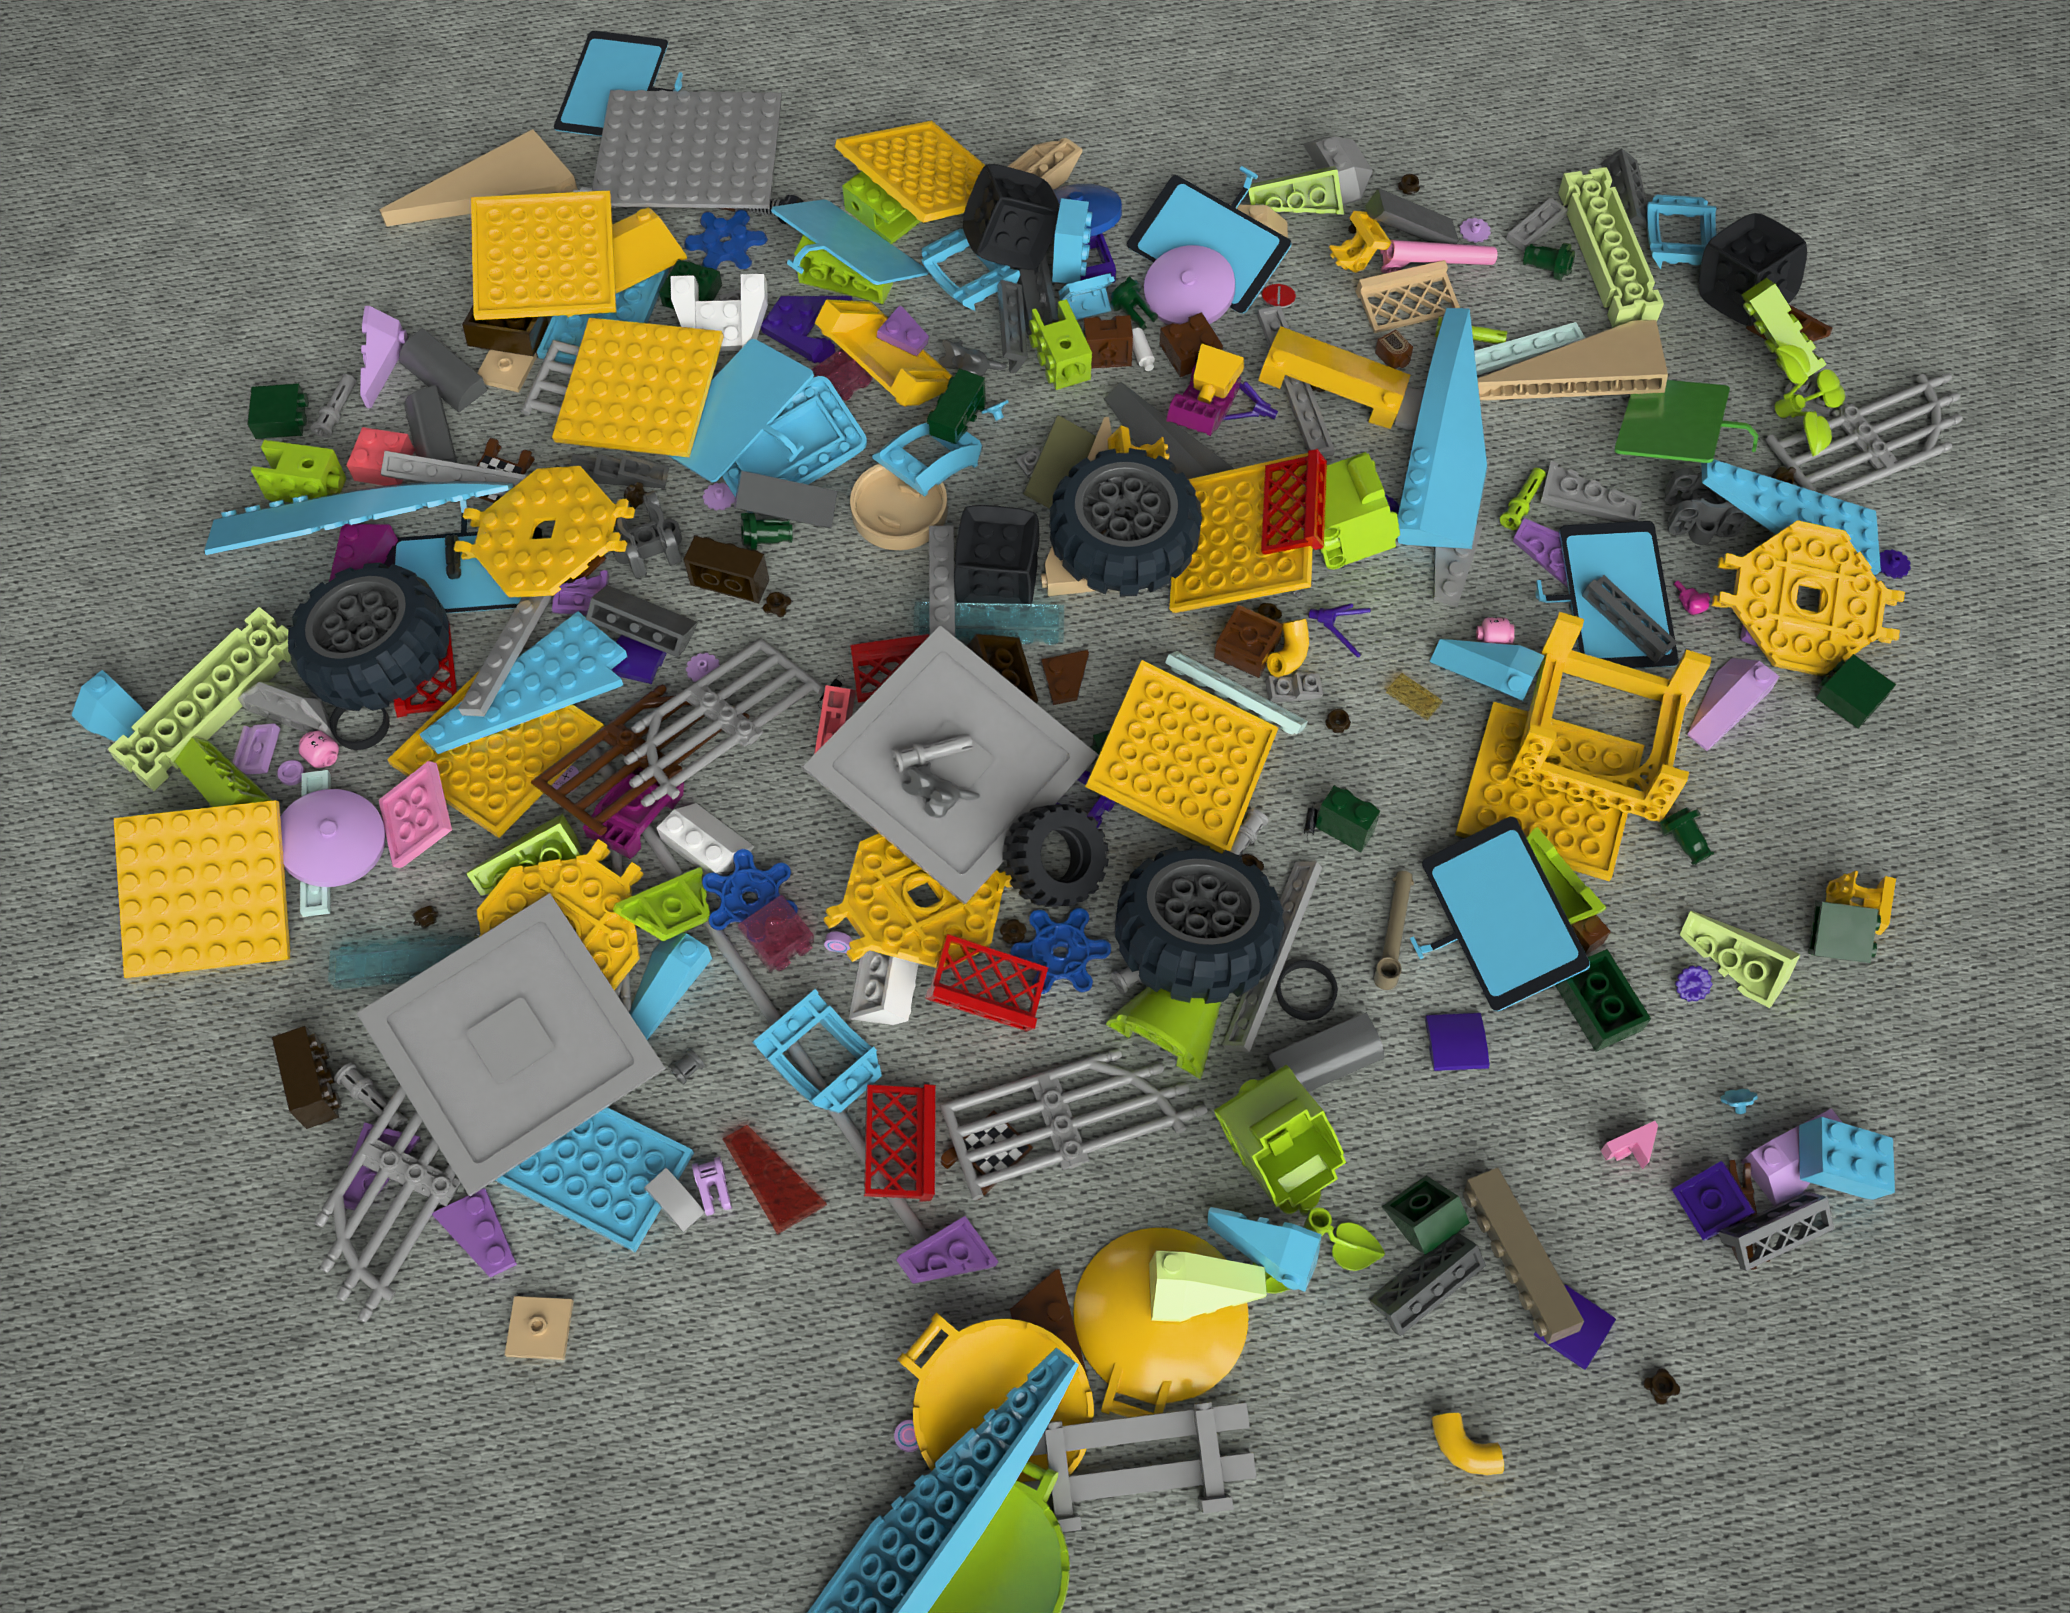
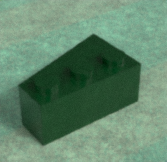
M959 368L956 375L949 379L945 393L940 394L935 410H931L928 415L927 424H929V434L931 436L953 444L960 440L968 430L967 423L969 421L975 422L977 419L975 414L978 410L983 411L986 407L985 377Z

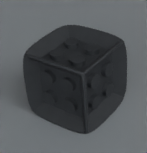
M986 164L978 175L968 199L963 216V230L972 251L979 257L1014 268L1034 270L1044 259L1054 237L1060 204L1050 184L1041 177L1007 166Z
M1759 213L1748 214L1720 231L1706 245L1699 276L1700 296L1707 304L1730 319L1746 326H1753L1756 319L1753 315L1750 316L1744 309L1743 304L1745 300L1742 294L1765 278H1768L1776 284L1789 304L1797 295L1802 284L1807 260V244L1797 233L1770 217Z
M972 505L964 508L958 529L955 550L956 566L954 570L955 597L960 606L978 610L1023 613L1030 610L1037 575V552L1040 539L1039 519L1035 512L1021 508L993 505Z

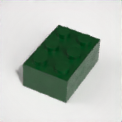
M1608 949L1588 957L1590 967L1587 970L1555 985L1595 1052L1643 1031L1651 1020V1017Z

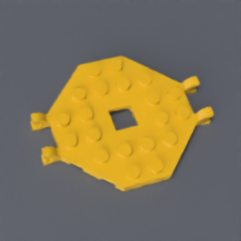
M581 466L538 468L485 511L481 512L474 508H465L463 513L464 519H471L470 525L472 527H479L475 544L466 541H456L454 550L455 552H462L461 558L463 560L477 558L509 598L554 596L561 590L560 585L570 577L575 579L589 567L587 564L597 555L602 557L608 551H626L627 542L625 540L619 541L620 533H613L616 518H633L635 509L628 507L629 501L627 499H620L614 504ZM556 520L551 538L532 539L534 530L540 523Z
M1797 520L1744 557L1726 553L1724 558H1718L1717 568L1737 569L1734 593L1731 595L1726 592H1719L1718 596H1713L1711 606L1731 607L1772 666L1823 676L1833 670L1842 659L1846 661L1853 654H1856L1876 639L1884 643L1899 640L1900 630L1882 627L1885 604L1895 606L1897 602H1903L1905 592L1887 589L1882 581L1878 582L1870 570L1872 567L1862 553L1857 552L1849 541L1851 538L1846 531ZM1798 586L1821 590L1818 612L1800 609L1797 606Z
M878 833L859 842L843 902L826 909L828 916L824 917V922L830 929L839 924L845 917L848 918L861 937L849 942L851 949L846 954L852 962L871 950L936 968L946 934L990 948L1002 893L1005 886L1007 888L1011 887L1009 882L1012 878L1011 875H1006L1005 871L999 873L996 870L964 905ZM928 883L940 901L926 908L919 907L907 892ZM950 943L948 953L953 962L965 956L960 945ZM967 948L968 951H969V953L975 951V950H972V949ZM945 961L944 967L949 965L947 961Z
M599 839L588 854L576 856L574 859L563 861L557 859L540 862L534 866L511 867L477 909L480 927L479 937L550 893L615 991L640 959L636 925L616 914L613 908L616 903L632 897L631 886L636 884L644 873L640 871L641 868L631 862L625 873L620 877L599 863L610 853V850L607 849V844Z

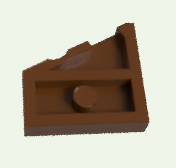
M1088 650L1041 659L1053 705L1078 700L1089 658Z

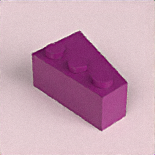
M345 524L341 526L329 582L336 578L335 573L350 567L358 570L362 569L366 563L381 562L384 564L392 546H395L398 541L391 525Z

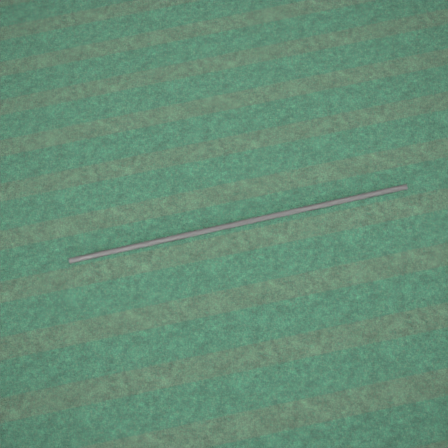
M598 745L587 752L593 762L603 755ZM610 763L599 770L605 780L615 773ZM649 824L642 835L671 879L684 874L652 825ZM708 919L702 925L770 1026H772L781 1018L780 1014L723 930L713 929L709 925ZM798 1041L787 1049L805 1078L815 1088L822 1092L828 1087ZM828 1110L865 1165V1140L845 1110L841 1113ZM872 1152V1157H873L879 1164H881V1163L878 1161V1159L876 1158V1156L874 1155V1153ZM871 1164V1172H872V1171H873L874 1169H876V1168ZM879 1171L873 1176L880 1189H884L889 1184ZM886 1197L917 1244L930 1237L904 1198Z

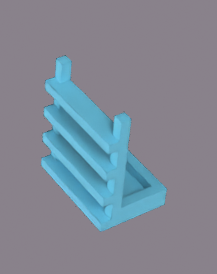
M1109 273L1066 284L1058 291L1060 300L1067 299L1076 320L1110 312L1111 307L1106 287L1114 282V277H1111Z

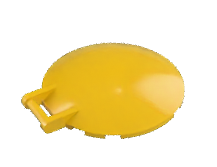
M1147 1228L1127 1233L1102 1248L1093 1257L1082 1274L1074 1299V1326L1080 1348L1089 1365L1109 1384L1101 1412L1106 1414L1113 1412L1125 1417L1163 1413L1166 1403L1194 1398L1213 1388L1230 1372L1237 1362L1248 1330L1247 1303L1220 1308L1209 1314L1203 1313L1192 1316L1190 1319L1181 1322L1151 1320L1149 1263L1156 1251L1188 1252L1227 1260L1214 1246L1196 1235L1171 1228ZM1119 1393L1156 1405L1154 1413L1115 1401V1394Z
M936 1312L931 1318L932 1322L910 1349L906 1353L902 1352L897 1358L904 1367L919 1379L913 1402V1425L917 1444L931 1471L936 1468L935 1462L971 1428L976 1430L985 1421L984 1416L992 1408L997 1410L1008 1399L1006 1395L1014 1387H1021L1028 1380L1027 1375L1055 1348H1058L1078 1363L1079 1366L1050 1422L1062 1421V1426L1093 1422L1094 1403L1092 1391L1078 1358L1054 1334L1029 1322L1015 1319H993L975 1323L958 1331ZM942 1329L948 1336L921 1368L915 1363V1360ZM1086 1449L1066 1451L1069 1476L1079 1465ZM1047 1454L1030 1456L1028 1461L1045 1470L1048 1469ZM1023 1472L1017 1478L1020 1482L1037 1480Z

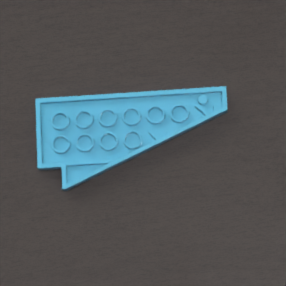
M1714 459L1711 463L1701 462L1703 484L1774 534H1778L1797 520L1844 530L1850 536L1851 540L1849 541L1856 551L1861 552L1872 567L1870 570L1873 575L1881 572L1875 510Z
M577 611L516 659L484 717L462 716L458 709L461 704L460 702L419 735L437 754L616 689L621 687L623 682L611 669L628 656L621 646L592 622L587 621L586 617Z

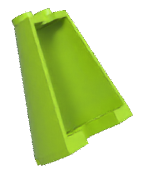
M1538 827L1533 829L1527 840L1570 924L1606 910V906L1581 881Z
M1147 986L1113 1014L1106 1025L1128 1038L1134 1031L1177 1056L1176 1066L1201 1079L1221 1002L1205 1004L1204 998H1191L1190 1003L1171 999V992L1164 989L1155 992Z

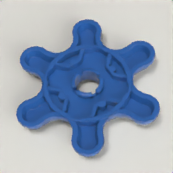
M738 210L729 220L716 218L711 212H706L702 214L700 219L701 225L706 229L705 232L700 235L688 236L685 239L684 246L689 251L701 250L706 253V257L702 262L704 267L716 270L721 262L728 260L734 262L739 269H747L752 264L751 259L746 254L747 249L751 246L764 245L768 238L762 231L746 230L745 226L749 222L750 216L745 210ZM729 236L731 238L730 241H720L723 237Z
M740 849L733 857L735 871L732 875L723 877L716 873H708L702 880L703 888L708 892L717 894L721 899L720 908L709 916V925L715 930H723L732 922H740L746 927L748 940L753 944H760L767 937L765 922L768 918L778 916L785 920H790L797 915V905L793 901L783 899L779 894V886L790 878L791 870L788 865L777 863L771 869L761 871L755 867L752 853L749 850ZM750 891L757 895V900L754 903L746 904L742 895Z
M1074 909L1070 913L1068 920L1064 923L1053 922L1043 910L1033 911L1029 917V922L1036 931L1035 938L1029 943L1019 942L1014 944L1010 954L1048 967L1041 994L1049 992L1053 983L1059 979L1069 980L1079 992L1089 991L1093 985V980L1086 971V964L1092 959H1105L1111 953L1109 942L1102 939L1091 940L1085 936L1084 928L1089 922V914L1084 909ZM1057 947H1064L1068 950V954L1065 958L1057 957L1053 954V951ZM1039 972L1033 978L1032 985L1037 983Z

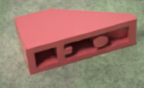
M825 685L815 753L852 716L856 690Z

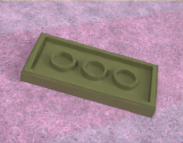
M1057 415L1023 494L1050 509L1052 506V496L1059 482L1065 476L1069 477V471L1073 466L1089 457L1097 436Z

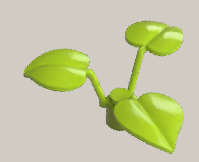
M1784 345L1776 348L1774 351L1780 357L1786 375L1796 385L1783 395V399L1776 401L1775 411L1780 418L1804 416L1803 425L1813 457L1829 446L1832 440V433L1827 420L1823 416L1817 417L1815 411H1802L1805 407V402L1823 395L1826 406L1836 408L1843 404L1845 391L1842 385H1840L1837 375L1829 369H1824L1817 376V385L1821 391L1805 398L1802 395L1794 394L1808 380L1806 373L1810 371L1811 365L1803 349L1795 345Z
M1321 1190L1294 1208L1287 1201L1278 1206L1286 1214H1292L1299 1210L1301 1215H1308L1304 1222V1228L1321 1234V1237L1327 1232L1329 1239L1335 1243L1332 1247V1256L1338 1265L1350 1271L1362 1270L1385 1255L1378 1240L1358 1224L1342 1223L1336 1229V1237L1334 1236V1227L1331 1226L1332 1217L1330 1213L1324 1208L1314 1209L1320 1200ZM1265 1271L1266 1293L1276 1294L1289 1290L1283 1283L1277 1281Z

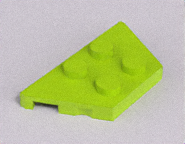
M698 867L622 900L614 905L613 911L662 941L677 936L707 922L709 919V906L706 903L707 894L702 885L703 870L701 867Z

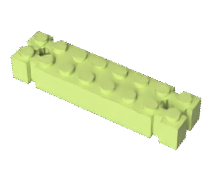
M1607 167L1591 169L1587 175H1583L1581 171L1564 173L1558 194L1563 206L1568 205L1567 216L1604 308L1610 307L1607 316L1612 328L1636 320L1657 321L1664 302L1659 291L1652 290L1655 281L1615 187L1610 188L1612 178Z
M260 607L244 620L247 625L246 628L242 631L236 628L146 712L131 727L134 733L129 738L122 735L108 748L115 761L130 773L133 771L137 778L153 791L169 778L166 771L171 766L176 769L179 768L174 761L191 737L207 741L243 707L238 700V697L258 682H269L280 671L278 664L282 660H285L287 663L291 660V655L288 652V629L283 625L278 628L274 618Z

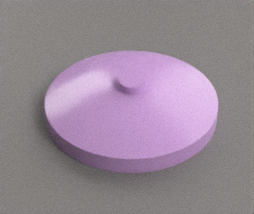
M1197 245L1174 248L1161 255L1149 268L1144 281L1145 300L1150 305L1151 310L1158 314V319L1168 325L1172 323L1188 322V317L1201 312L1208 323L1211 324L1229 309L1234 299V272L1229 262L1213 249Z
M325 789L306 794L288 806L280 816L284 868L293 877L306 884L319 887H336L354 882L366 875L377 864L385 847L384 823L379 812L367 799L350 791Z

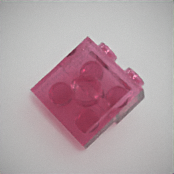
M842 348L811 369L814 373L813 378L817 376L828 378L844 401L849 400L858 389L867 387L873 379Z
M780 895L738 924V929L754 948L755 954L769 972L775 969L778 972L784 970L791 963L790 958L796 954L803 956L813 947L811 945L814 942L813 933L783 895Z

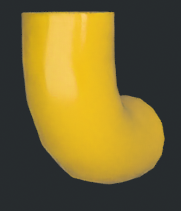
M1306 618L1282 623L1284 634L1283 649L1270 654L1267 659L1268 670L1274 677L1291 674L1300 668L1305 660L1309 648V630Z
M1460 1413L1440 1414L1431 1418L1439 1448L1453 1465L1473 1474L1492 1475L1503 1473L1504 1460L1498 1442L1479 1444L1471 1441L1464 1431Z

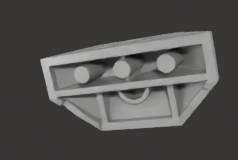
M1333 136L1323 137L1303 144L1318 169L1336 166L1343 205L1362 199L1373 170L1354 140Z
M258 682L238 697L244 709L306 733L320 730L335 740L330 729L327 710L322 704V700L311 692H308V694L300 692L290 684L284 686L276 682Z

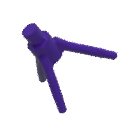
M1245 381L1243 384L1240 382L1239 388L1256 403L1253 410L1226 415L1223 420L1259 417V415L1264 418L1268 416L1275 419L1278 411L1271 408V404L1261 399L1249 383Z
M1349 603L1330 609H1310L1309 618L1317 619L1318 622L1324 623V626L1356 657L1361 656L1356 648L1333 625L1337 616L1371 612L1370 608L1350 609L1353 608V604Z

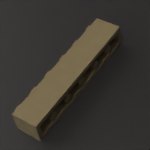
M1499 1168L1468 1179L1465 1191L1463 1192L1464 1199L1470 1208H1474L1481 1231L1483 1233L1487 1232L1492 1241L1490 1245L1494 1255L1497 1258H1501L1504 1263V1271L1508 1281L1516 1285L1521 1305L1525 1310H1529L1534 1318L1533 1325L1537 1334L1540 1337L1543 1336L1547 1344L1579 1332L1584 1320Z

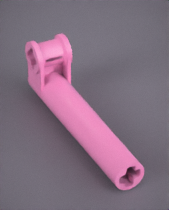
M1390 240L1392 243L1387 250L1380 249V254L1383 257L1382 273L1402 270L1410 262L1434 263L1445 260L1447 264L1494 265L1497 260V249L1492 246Z

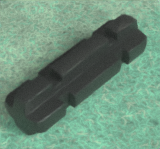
M454 534L445 537L446 574L452 580L461 577V569L459 568L461 566L460 552H455L454 550L455 542L459 541V539Z

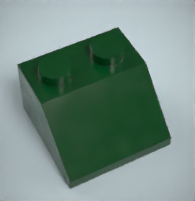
M1427 1175L1382 1206L1408 1242L1423 1254L1436 1249L1438 1245L1452 1235L1457 1234L1470 1223L1459 1196Z

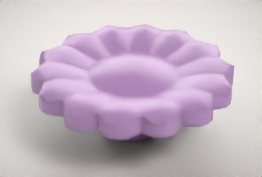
M1468 218L1467 221L1462 222L1460 234L1469 242H1483L1491 234V228L1482 219Z
M714 483V485H709L708 489L704 490V504L708 505L710 509L713 508L716 511L719 509L725 510V508L731 507V504L735 502L733 493L725 483Z
M699 653L697 656H693L691 661L687 662L686 672L688 677L692 678L693 682H696L720 666L719 660L715 659L714 655Z

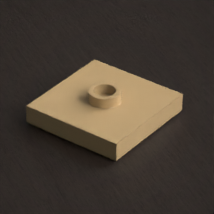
M489 350L478 374L483 378L485 385L520 392L537 356L536 353L532 357Z
M514 1296L505 1356L565 1360L574 1301L561 1298Z

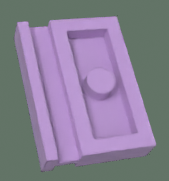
M276 724L253 725L250 728L244 726L232 763L245 775L267 773L281 728Z

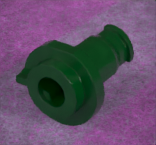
M1563 243L1560 249L1545 246L1537 247L1530 244L1526 247L1523 265L1529 264L1536 268L1554 272V279L1561 281L1564 275L1568 276L1572 273L1575 251L1571 250V244Z
M1129 276L1125 282L1121 283L1112 292L1110 307L1114 311L1122 309L1127 315L1131 316V320L1136 322L1139 328L1144 330L1147 328L1146 322L1133 308L1138 305L1152 322L1157 320L1158 314L1151 310L1150 305L1139 294L1142 288L1141 284Z
M741 513V541L743 546H748V550H757V544H775L782 541L792 543L793 528L790 525V520H756L754 513Z
M1686 807L1659 822L1661 825L1660 832L1663 836L1671 833L1683 851L1690 857L1691 864L1696 865L1714 855V852H1711L1706 839L1695 821L1701 816L1699 810L1690 811L1689 807Z

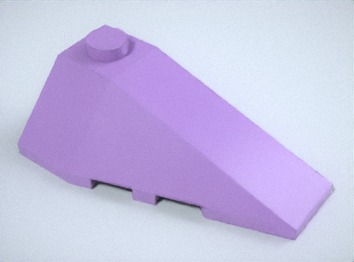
M365 306L362 333H366V345H361V353L363 354L366 367H361L360 395L366 408H372L396 365L401 348L408 340V336L399 320L371 306Z
M1731 658L1716 672L1687 735L1708 751L1773 689L1780 676L1758 660Z
M1832 1108L1806 1121L1809 1122L1819 1117H1825L1842 1122ZM1799 1126L1750 1152L1742 1161L1743 1165L1745 1163L1751 1164V1176L1773 1206L1802 1194L1810 1184L1800 1180Z

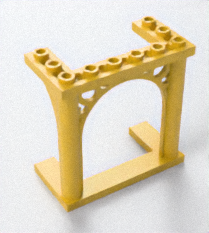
M1559 612L1540 654L1545 656L1540 665L1520 748L1510 767L1509 776L1521 781L1541 785L1547 789L1561 791L1573 797L1587 799L1599 805L1613 807L1625 813L1639 815L1651 821L1661 822L1688 780L1689 772L1675 768L1673 765L1685 707L1709 668L1712 657L1686 649L1670 679H1666L1573 651L1572 648L1583 627L1584 619ZM1563 673L1661 702L1652 750L1648 760L1640 768L1624 775H1599L1575 765L1560 751L1555 742L1557 731L1551 730V720ZM1547 757H1555L1558 759L1559 764H1551L1545 762ZM1640 775H1647V778L1644 780ZM1627 781L1637 783L1641 791L1628 787Z

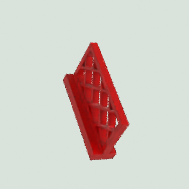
M1318 449L1309 450L1306 457L1265 465L1261 552L1264 555L1312 546L1314 550L1324 548L1327 461ZM1306 465V470L1300 477L1294 474L1300 466ZM1281 470L1285 472L1277 482L1272 480L1273 472ZM1291 476L1296 481L1288 490H1285L1281 486ZM1303 485L1306 487L1305 492L1297 499L1293 494ZM1280 490L1284 494L1274 504L1271 501V497ZM1291 498L1295 503L1285 512L1281 507ZM1300 507H1303L1305 513L1298 521L1291 517ZM1277 511L1280 512L1283 516L1275 525H1272L1270 519ZM1288 520L1292 521L1294 525L1286 534L1279 530ZM1299 528L1304 530V539L1294 541L1291 539ZM1276 533L1282 536L1276 544L1269 545V540Z
M450 623L448 655L441 662L439 661V670L441 668L450 673V676L443 683L433 676L430 681L439 687L431 695L422 689L429 682L424 680L416 687L418 692L405 700L401 698L394 699L397 718L412 713L439 710L446 703L436 699L443 689L450 692L452 696L457 693ZM417 693L426 698L422 704L411 705V699Z
M930 634L850 645L858 703L866 702ZM889 662L898 663V666L893 671L884 667ZM871 665L874 668L868 674H865L859 670V666ZM878 671L888 675L881 683L873 679ZM868 682L877 687L873 692L862 693L861 690Z
M946 934L932 984L927 990L925 999L1010 1027L1030 1031L1035 1029L1038 1018H1035L1048 967ZM950 943L960 945L965 956L953 962L948 953ZM967 948L972 949V950H975V951L969 953V951H968ZM978 952L984 953L990 965L978 970L971 957ZM967 959L974 973L962 979L955 964ZM1004 960L1010 962L1015 973L1006 978L1002 976L997 966L998 963ZM945 961H947L949 965L944 967ZM992 967L999 982L987 987L980 973ZM948 968H951L958 981L951 986L939 983L942 972ZM1028 969L1039 972L1037 983L1030 987L1022 972ZM974 976L977 977L983 991L977 994L969 993L964 983ZM1018 976L1025 990L1013 996L1006 981ZM1000 984L1008 999L1001 1003L995 1001L989 991ZM960 985V987H961L962 990L957 989V988H954V987ZM985 993L987 998L982 997L980 995ZM1027 993L1031 1001L1029 1012L1020 1009L1015 998ZM1011 1002L1012 1006L1006 1005V1003Z
M924 1084L923 1088L867 1085L864 1196L919 1199V1202L932 1200L935 1195L936 1085ZM873 1093L884 1094L890 1102L880 1110L873 1102ZM903 1095H916V1105L910 1111L898 1101ZM893 1104L904 1114L896 1124L884 1114ZM872 1110H874V1112L876 1113V1115L873 1118ZM879 1117L890 1127L881 1137L872 1129V1123ZM907 1118L916 1127V1132L909 1139L898 1128ZM893 1131L904 1142L895 1151L884 1141ZM872 1137L876 1140V1142H874L873 1144ZM916 1138V1144L914 1145L911 1141ZM878 1144L890 1155L881 1164L872 1157V1150ZM906 1146L915 1153V1160L909 1166L897 1155ZM892 1159L904 1169L894 1179L883 1168ZM871 1164L876 1168V1169H874L872 1172H871ZM913 1166H915V1173L911 1169ZM879 1171L889 1184L884 1189H871V1178ZM908 1173L915 1181V1191L904 1190L897 1181Z

